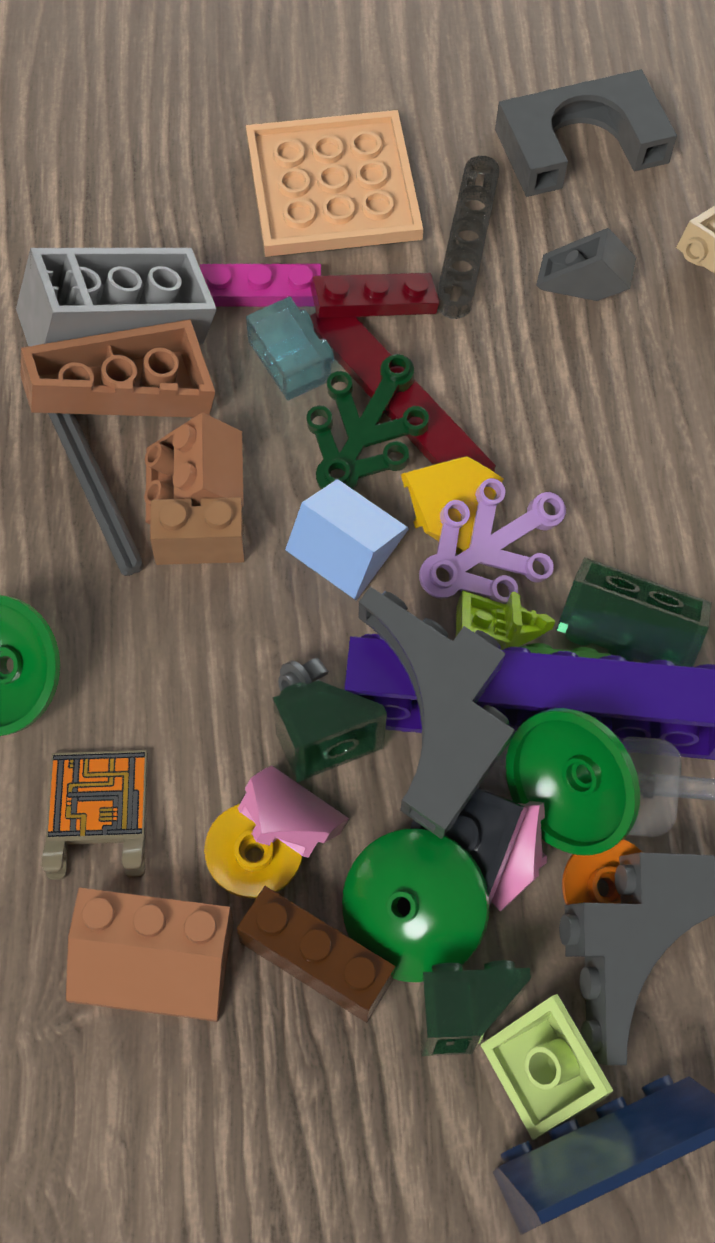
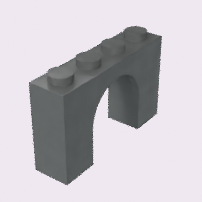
M642 69L499 101L495 131L526 197L563 188L568 160L555 136V132L564 126L586 123L607 130L618 140L634 172L668 164L677 138L675 130Z

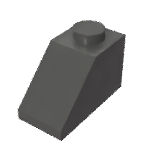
M606 228L543 254L536 286L543 291L599 301L630 289L636 256L609 228Z

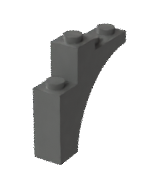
M369 587L359 601L358 618L371 627L399 658L414 688L420 709L422 725L421 755L413 781L402 799L400 811L440 839H443L510 743L514 733V729L508 726L509 720L504 714L489 705H484L481 708L476 704L500 671L506 653L500 650V644L489 634L480 630L474 633L465 626H463L455 639L451 641L447 638L448 633L442 626L428 618L421 621L409 613L407 605L396 595L387 591L381 594L372 587Z
M640 852L619 856L620 865H618L615 872V887L618 894H620L621 904L577 903L565 905V914L562 915L559 925L560 939L562 944L565 945L566 957H585V967L581 970L579 979L581 995L585 999L586 1020L581 1026V1035L598 1064L627 1065L628 1037L633 1012L644 982L663 953L682 934L696 924L715 915V855Z

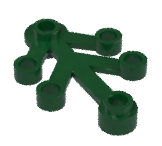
M394 354L382 362L380 368L381 382L360 418L352 397L353 383L351 376L344 371H336L330 374L327 379L328 394L336 402L348 440L339 453L331 433L333 426L331 411L321 405L314 406L308 411L306 416L307 426L310 432L315 434L323 458L316 469V481L320 489L337 480L330 476L331 471L335 469H341L345 472V475L338 478V480L354 490L359 478L386 470L400 471L408 465L409 449L400 441L388 443L384 447L383 454L357 460L365 447L409 434L420 436L428 429V412L420 406L408 408L402 418L378 424L394 394L408 390L414 382V365L408 357ZM400 366L405 370L401 373H394L390 368ZM337 382L347 384V387L343 390H336L332 386ZM317 416H323L327 419L322 425H316L312 422ZM412 417H420L423 423L415 426L410 424L408 420ZM396 451L404 455L399 461H393L388 456Z

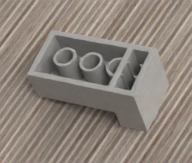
M30 248L16 306L28 346L189 319L193 325L198 343L204 344L217 310L192 248Z

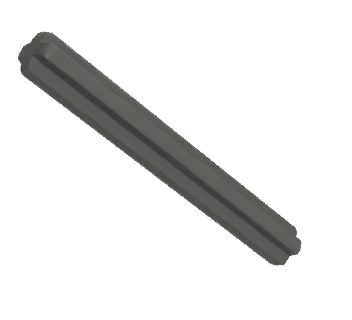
M48 413L121 574L130 576L140 572L144 566L141 555L75 414Z

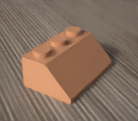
M79 888L68 936L66 1001L76 1004L218 1022L234 924L231 908L213 904Z

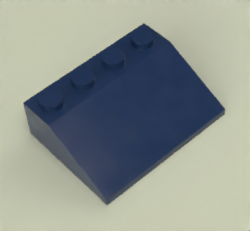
M666 1075L642 1087L641 1089L645 1097L630 1105H627L623 1096L595 1109L599 1119L580 1127L577 1119H573L548 1132L552 1142L533 1150L530 1142L527 1141L500 1154L504 1164L497 1167L493 1174L520 1234L522 1235L715 1141V1094L691 1077H686L674 1083L670 1075Z

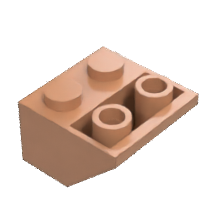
M202 412L146 448V491L144 495L146 523H151V500L192 499L193 506H201V498L241 497L242 507L244 506L242 431Z

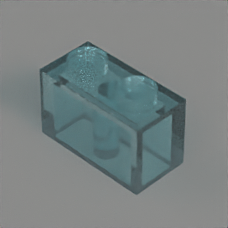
M290 296L246 316L248 342L287 401L327 383V379L331 374V362H334L333 351L327 340L324 338L320 340L314 332V326L305 309L299 310Z

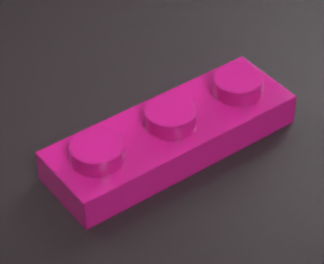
M200 264V270L216 307L315 306L310 286L312 276H321V264Z

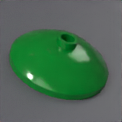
M0 595V736H6L28 728L47 710L53 700L59 682L60 655L55 636L42 615L29 604L19 599ZM9 658L13 660L14 665L11 673L7 669Z
M555 708L540 712L526 720L516 730L509 743L506 755L507 784L513 802L526 804L529 801L544 803L545 818L541 820V839L561 851L584 856L600 854L620 843L629 834L637 819L640 807V786L632 759L617 736L594 717L567 708Z
M403 829L379 837L358 855L345 880L342 896V913L349 938L396 966L393 979L404 982H428L453 973L473 956L487 928L489 896L480 868L472 856L460 844L446 835L443 839H440L427 829ZM401 897H405L411 905L410 913L407 916L400 914L397 908Z

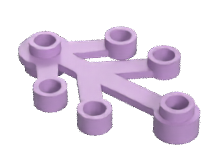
M490 478L483 481L476 489L475 496L478 506L470 546L457 556H455L459 528L468 521L470 511L468 506L460 500H452L442 508L440 512L442 529L437 554L428 557L421 565L419 571L421 586L429 595L436 598H448L453 596L458 590H463L507 604L511 592L518 593V585L510 576L502 575L493 581L466 572L477 564L522 574L532 582H542L552 574L554 569L553 561L546 554L537 553L527 557L501 549L535 528L550 530L557 526L566 514L563 500L551 492L541 493L529 503L527 513L491 534L496 506L505 497V487L499 480ZM485 487H491L495 490L497 494L496 500L488 499L485 496ZM545 502L550 503L555 508V515H549L544 511L543 505ZM451 508L458 510L461 514V521L455 522L451 520L448 510ZM533 561L542 563L544 566L543 575L534 572L532 567ZM437 568H444L448 571V582H442L437 578ZM498 583H503L508 587V597H502L498 594Z

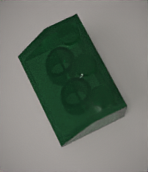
M584 557L573 581L556 630L565 633L564 636L571 642L585 646L591 643L607 648L609 654L623 657L627 661L637 659L648 663L653 660H667L674 663L675 666L693 667L709 629L712 602Z

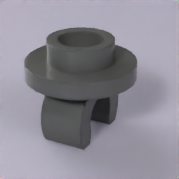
M314 658L304 665L296 661H289L283 664L280 669V677L278 679L280 691L288 701H292L298 706H305L313 701L314 692L322 687L319 678L326 676L329 671L319 658Z

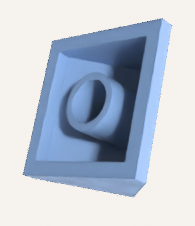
M337 479L302 502L285 550L357 601L409 529Z

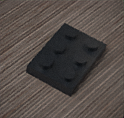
M478 787L445 835L460 844L477 863L485 879L490 907L528 808ZM413 820L410 829H426L415 820ZM401 897L397 908L400 914L407 916L410 913L411 905L405 897Z

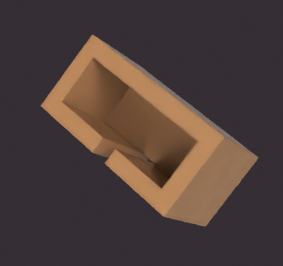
M201 498V506H193L192 499L151 500L150 541L156 565L245 562L242 498Z

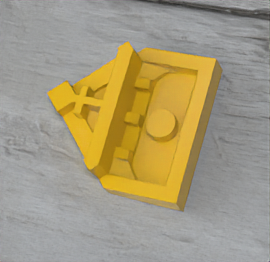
M467 456L401 474L404 488L408 487L416 515L413 521L414 527L423 526L424 532L438 542L442 529L440 520L442 508L452 500H460L468 506L470 511L469 519L459 528L456 547L458 555L470 546L478 506L475 496L476 489L486 479L494 478L501 483L504 478ZM491 487L484 488L485 496L488 499L494 500L496 496L495 490ZM453 508L448 510L451 520L455 522L461 521V514L458 510Z

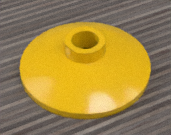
M240 804L232 806L217 817L206 836L204 854L206 865L212 878L224 890L243 898H257L264 886L275 892L280 891L295 877L301 865L302 856L277 838L275 842H271L270 846L256 842L251 834L256 824L239 812L238 807ZM251 848H259L264 852V855L259 861L252 862L245 857L247 851Z

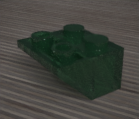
M501 960L485 963L484 970H463V965L460 963H441L433 965L431 967L432 972H423L417 994L421 1056L473 1054L521 997L531 979L530 968H516L515 962Z

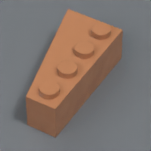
M190 319L21 348L20 376L31 413L194 418L203 412L210 416L215 389Z

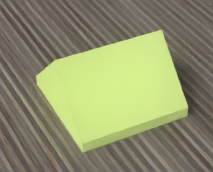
M558 994L551 996L481 1044L483 1051L532 1140L598 1104L614 1091Z

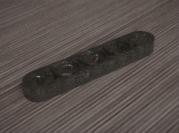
M487 156L472 157L467 161L464 168L437 290L439 299L438 311L450 319L465 317L470 313L474 301L500 172L498 163ZM478 174L485 175L483 186L476 185ZM477 200L482 202L485 207L481 210H471L465 206V203ZM470 230L478 234L479 237L473 241H466L460 238L458 234L461 231ZM457 261H465L472 266V269L466 272H459L453 269L451 265ZM454 286L461 287L458 301L450 300Z

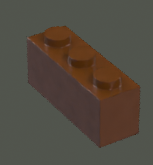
M267 886L263 887L237 927L239 941L242 945L366 1023L393 981L396 966Z

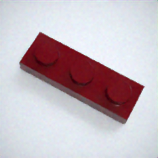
M431 273L312 276L310 286L317 318L436 314L439 306V299Z

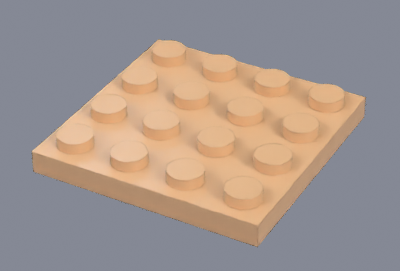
M398 110L246 125V137L265 257L423 240V225Z

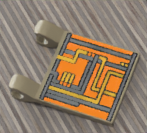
M147 750L52 753L46 842L42 855V867L49 880H61L67 876V845L123 843L122 865L126 876L141 877L145 874Z

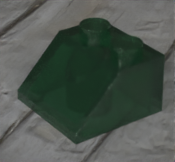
M319 680L307 685L303 682L292 684L284 688L278 696L273 697L276 735L296 782L384 749L387 712L382 704Z

